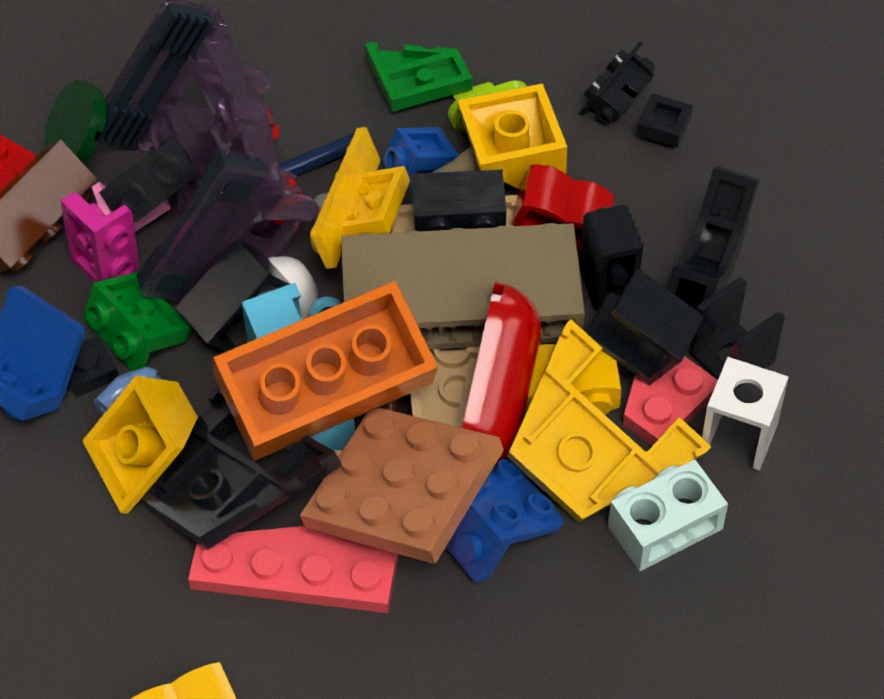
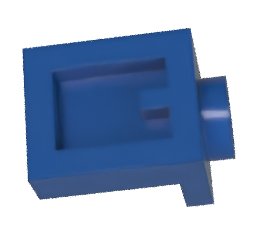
M440 127L396 128L382 157V164L386 169L405 166L410 178V186L412 182L411 174H416L420 170H437L453 161L459 155Z

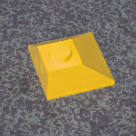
M543 83L458 100V109L480 170L503 169L504 182L518 189L532 164L553 166L566 174L567 145Z
M135 375L82 440L122 514H128L183 450L198 418L178 382Z

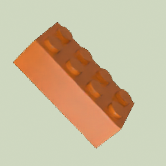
M396 281L213 357L214 376L253 461L300 442L306 435L309 437L431 385L438 369Z

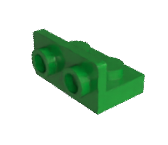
M138 272L94 282L83 314L85 322L131 371L146 367L150 352L187 342L191 327L156 291L140 288L137 279Z

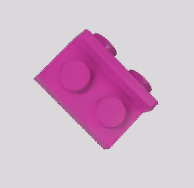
M76 191L60 200L70 259L93 282L130 274L139 268L133 214L126 205L105 216L99 206L95 203L88 204Z

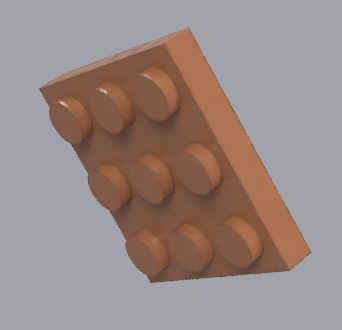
M382 408L373 409L367 412L338 456L342 464L325 476L300 514L305 528L436 564L504 451L500 437Z

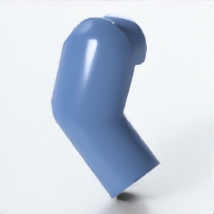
M147 366L121 374L94 399L93 403L98 411L104 415L135 375L155 379L162 378L157 375L158 371Z

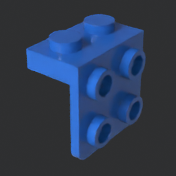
M21 285L11 287L8 290L0 315V406L4 408V411L9 416L24 421L60 409L85 331L79 322Z
M509 458L501 459L493 467L446 548L472 580L479 582L489 579L510 544L556 533L563 526L564 519L554 509L552 502L540 493L521 469Z

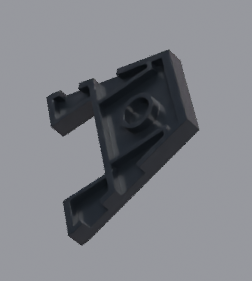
M219 385L209 395L208 399L211 406L203 418L198 416L190 433L191 437L183 450L142 498V501L151 513L207 550L330 474L342 464L334 450L307 435L271 470L221 442L237 424Z

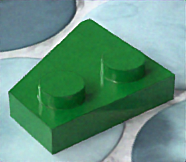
M378 42L365 43V56L392 112L472 90V76L457 48L436 47L427 49L418 45L404 44L403 52L379 50Z

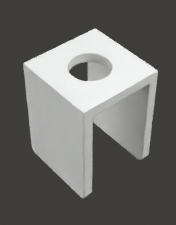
M727 357L707 405L702 438L711 444L722 415L760 427L761 432L753 469L760 471L779 422L789 377ZM751 383L761 390L762 398L755 403H744L735 397L733 390L739 384Z

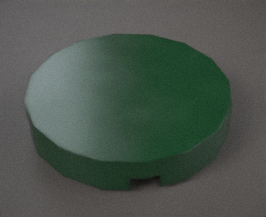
M75 80L66 85L57 96L50 110L45 134L46 147L61 139L83 164L87 162L94 154L98 143L93 142L96 131L103 132L106 124L107 105L104 93L100 88L80 80Z

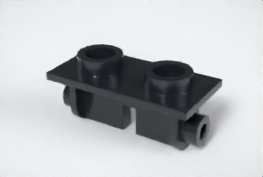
M641 41L638 42L629 54L624 49H621L606 67L612 73L610 77L605 80L599 75L583 95L589 101L579 112L581 116L590 107L596 112V118L601 123L609 124L610 122H616L634 100L622 88L633 97H636L644 86L652 80L655 69L653 62L636 54V51L643 44Z
M170 138L102 189L99 194L113 211L126 205L132 211L135 223L200 173L190 162L191 158L182 146L178 147L175 141Z

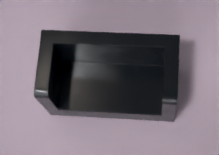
M236 239L176 308L207 344L227 352L234 349L236 345L225 334V331L243 312L242 301L256 297L268 283L277 288L291 283L260 250Z

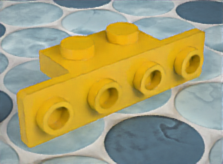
M367 127L356 129L340 168L335 174V179L328 195L323 201V206L317 220L311 228L310 241L312 248L316 253H319L326 269L336 268L342 255L341 236L358 235L361 233H390L410 183L405 166L377 170L380 164V157Z

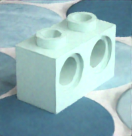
M694 459L680 467L674 465L664 469L654 480L638 488L631 486L618 493L610 503L608 528L640 572L722 530L728 503ZM677 499H689L694 503L686 504ZM644 519L653 524L642 525L635 522V520Z

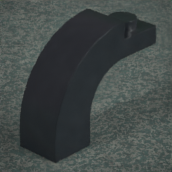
M719 166L713 168L693 235L683 257L673 266L667 286L670 292L695 310L700 303L727 286L750 222L748 218L760 182L758 178Z

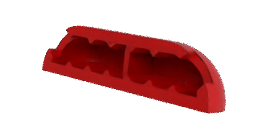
M494 282L462 424L464 429L500 437L504 451L496 464L499 460L507 458L508 451L523 420L542 330L539 313L528 296L513 286Z

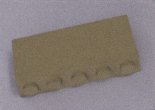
M546 223L533 226H498L495 228L477 229L453 228L450 230L422 232L412 230L403 233H361L358 235L341 236L344 302L396 281L429 350L480 347L494 282L517 288L533 302L541 320L540 344L557 343L562 329L570 319L584 330L585 311L574 223Z

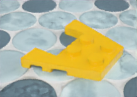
M570 319L562 329L506 457L580 523L608 508L611 501L622 490L631 486L638 488L654 480L659 473L670 466L677 465L680 467L694 459L696 460L702 457L712 446L680 417L675 420L647 452L638 446L571 385L603 348Z

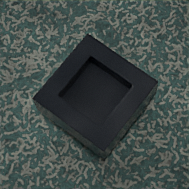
M652 93L638 121L636 135L678 147L692 117L693 105Z
M99 335L87 339L81 344L69 380V385L76 398L111 383L119 376L117 367Z

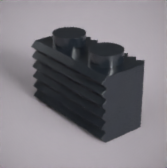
M503 169L411 174L414 231L506 226L507 211Z
M625 205L598 208L592 212H587L583 216L584 221L582 223L584 227H582L583 238L581 239L583 244H581L582 250H580L582 255L580 256L581 261L579 263L581 266L579 269L594 308L597 311L609 293L612 292L620 297L632 273L637 269L641 270L644 243L640 241L641 235L637 234L638 228L634 227L635 221L631 220L632 214L629 213V207Z

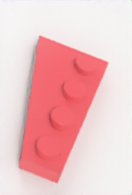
M305 526L235 532L208 550L200 544H196L188 582L192 590L389 613L399 554L305 528Z

